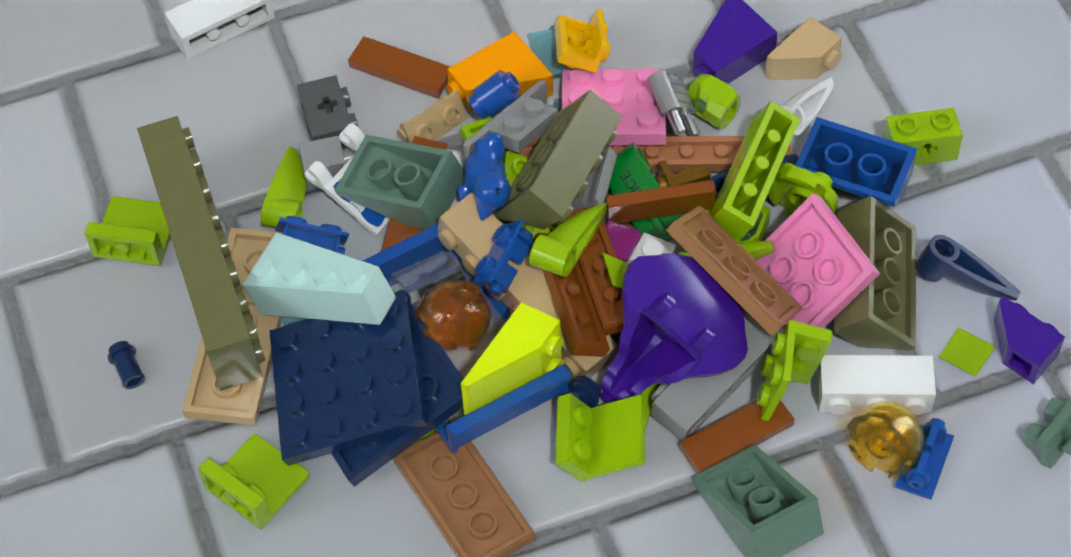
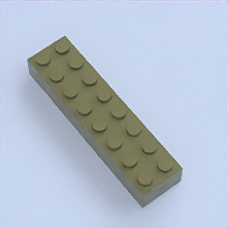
M174 116L137 128L220 391L263 377L259 363L266 360L216 208L212 201L213 199L196 148L189 150L195 147L189 127L182 129L178 116Z

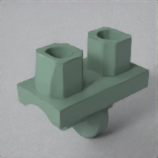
M1052 397L1043 412L1045 421L1050 423L1048 427L1031 423L1024 432L1026 446L1038 452L1041 465L1050 469L1064 452L1071 455V398L1066 402Z

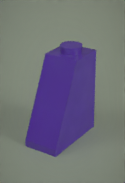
M725 0L694 50L692 69L694 77L700 74H708L727 84L731 83L767 59V56L776 48L778 32L743 0Z

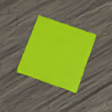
M603 253L612 285L623 289L624 274L629 263Z
M958 327L939 358L976 377L996 346Z

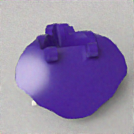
M675 253L638 256L628 265L623 279L624 325L621 332L619 350L602 379L600 386L601 398L603 401L611 403L640 395L645 389L654 384H670L689 378L720 375L733 370L746 357L748 347L745 320L739 303L693 257Z

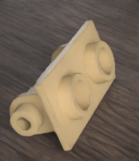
M455 90L447 96H440L437 102L424 110V113L416 115L408 122L401 123L400 129L397 130L399 138L403 142L408 140L409 143H413L414 136L436 141L468 119L458 91Z

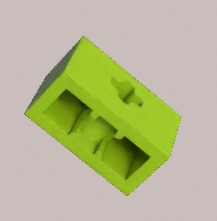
M955 107L886 116L883 138L917 148L914 165L958 160L963 133Z

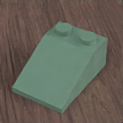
M366 135L338 183L335 192L339 196L408 227L426 230L438 224L439 217L450 209L458 194L457 188L463 185L465 171L450 150Z
M756 445L692 476L695 487L738 549L747 557H781L824 534L818 498Z

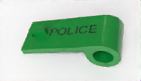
M635 143L630 144L617 154L607 193L613 191L614 194L662 188L652 174L653 168ZM677 214L632 222L639 232H645L665 241H670L673 237L668 232L663 234L665 228L668 229L681 216Z

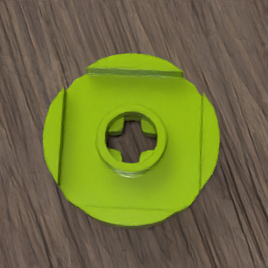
M783 163L780 166L768 193L770 200L775 206L780 202L787 208L785 214L788 217L813 193L819 195L833 213L838 206L837 195L831 188L833 181L827 174L823 172L813 173L796 167L791 163Z

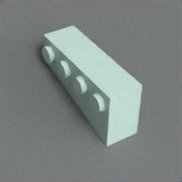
M277 232L243 283L245 290L261 315L380 325L396 298L378 266Z

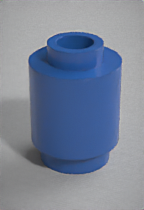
M498 70L473 89V94L469 96V102L481 118L494 117L520 97L518 90L521 88V85L511 72L505 73L502 70Z

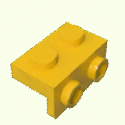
M596 9L590 23L558 15L554 24L558 63H562L571 69L579 68L596 73L600 62L607 60L611 48V43L607 42L608 24L605 23L604 11Z

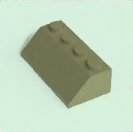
M591 89L554 115L513 182L510 199L504 207L496 210L494 215L499 219L511 222L522 220L524 225L540 229H546L555 222L563 223L574 209L571 205L574 198L578 197L586 189L589 183L586 177L589 172L594 171L603 160L604 156L601 154L603 148L607 147L617 136L618 131L615 128L622 116Z
M868 196L838 210L837 218L876 267L880 275L834 318V332L857 347L910 351L916 348V226L874 197Z

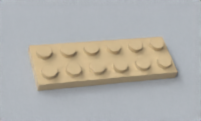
M231 227L227 239L231 257L266 360L259 363L263 377L220 391L203 338L201 337L182 409L184 418L257 426L272 364L269 330L281 327L283 316L261 315L245 290L243 283L276 232Z

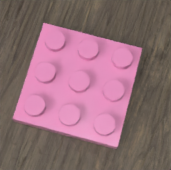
M611 68L597 70L596 73L583 69L562 70V109L591 89L622 116L615 128L618 134L608 146L630 145L632 143L636 145H666V120L661 114L647 80L651 74L663 69Z
M814 193L765 240L773 241L775 252L757 260L802 306L803 309L792 320L824 328L880 275L879 271L824 200Z

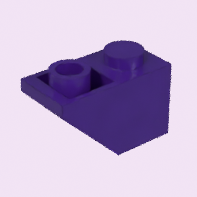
M1003 296L999 300L994 317L1002 362L1034 385L1059 356L1065 336L1059 333L1053 325L1044 323L1030 314L1021 304L1013 303Z

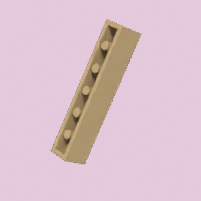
M471 192L439 217L438 238L448 250L453 249L462 258V264L466 270L475 276L477 274L475 272L477 264L489 253L494 244L492 237L503 224L493 214L483 221L480 220L477 202L474 194ZM528 251L521 265H516L509 260L508 264L518 270L507 293H502L500 297L490 295L497 301L502 300L510 309L511 315L522 302L560 320L543 270L530 265V252ZM560 321L561 337L563 338L561 348L562 359L564 360L565 367L571 373L572 379L579 376L592 378L614 360L618 344L610 335L606 336L610 350L605 357L572 355Z

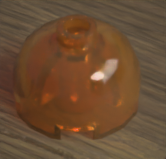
M446 280L437 283L424 294L416 307L415 318H421L426 324L423 330L424 333L438 344L451 350H456L458 345L468 346L469 351H473L486 336L490 326L491 309L480 289L472 282Z

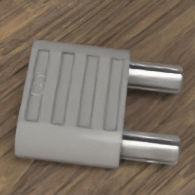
M667 70L651 74L647 80L662 116L668 117L675 135H680L687 131L689 136H698L700 131L693 116L696 110L682 76Z

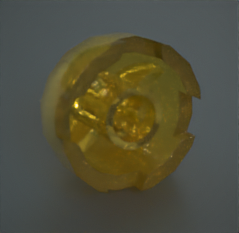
M885 400L869 404L847 425L851 436L850 441L847 443L855 459L871 472L876 467L882 472L889 473L888 478L902 477L914 466L922 454L925 441L923 426L914 413L897 402Z

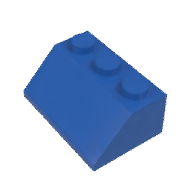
M816 117L795 166L813 173L823 172L827 174L833 181L831 187L865 198L872 196L881 203L895 207L902 200L912 176L917 148Z

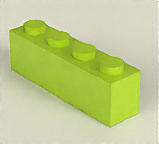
M772 101L752 120L710 212V215L737 242L754 227L801 120Z

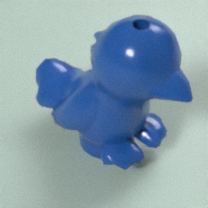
M489 133L484 139L476 141V152L470 153L465 164L464 184L457 188L459 200L464 199L471 192L474 194L479 217L482 221L491 216L496 210L504 207L511 194V187L508 179H506L505 165L501 162L506 152L502 136L498 133Z

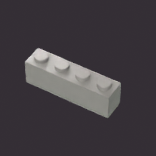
M745 309L742 312L745 320L748 352L737 367L716 376L689 378L677 383H671L670 385L663 383L651 397L653 404L650 415L680 441L692 436L762 363L764 355L766 353L771 354L772 343L776 334L771 336ZM782 327L778 332L782 333L784 328Z

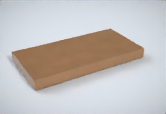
M698 206L683 215L666 230L771 336L776 334L788 323L789 319L792 320L803 309L702 206Z
M435 432L393 458L394 464L456 557H507L536 540L534 531L472 441L459 447L458 451L453 454L439 433Z

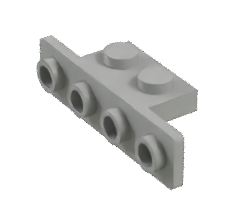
M540 80L534 86L528 88L523 95L512 104L506 106L493 120L488 121L482 129L464 142L462 147L464 171L467 157L471 152H476V141L484 139L487 134L498 133L502 136L505 148L519 153L546 130L554 115L557 114V108L547 104L548 83L546 81Z

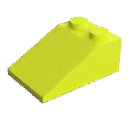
M521 302L461 382L464 416L563 365L564 360L562 359L561 351L563 338L561 337L560 320Z

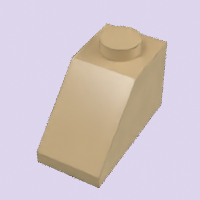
M810 17L767 56L765 77L769 80L819 78L828 69L833 70L840 62L842 57L840 53L842 37Z

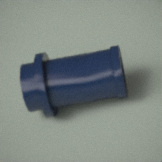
M119 341L111 345L108 349L107 359L110 364L115 366L123 388L133 389L140 386L145 381V376L142 374L136 361L135 347L127 341Z

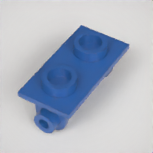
M287 216L286 219L280 217L275 231L282 232L280 234L342 255L345 254V248L339 245L344 246L350 234L341 231L340 227L332 224H321V226L307 224L305 219L297 216Z
M519 220L503 224L496 230L492 237L493 246L476 266L475 272L477 275L471 284L472 286L476 287L487 284L489 285L488 292L496 297H500L502 293H507L518 270L508 264V261L511 260L516 265H521L533 244L531 240L533 234L521 228L524 221Z
M932 418L925 425L918 423L895 488L932 500L954 435L947 433L943 420Z

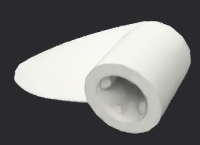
M832 77L805 88L790 98L784 105H779L801 119L794 136L802 134L822 108L834 87Z

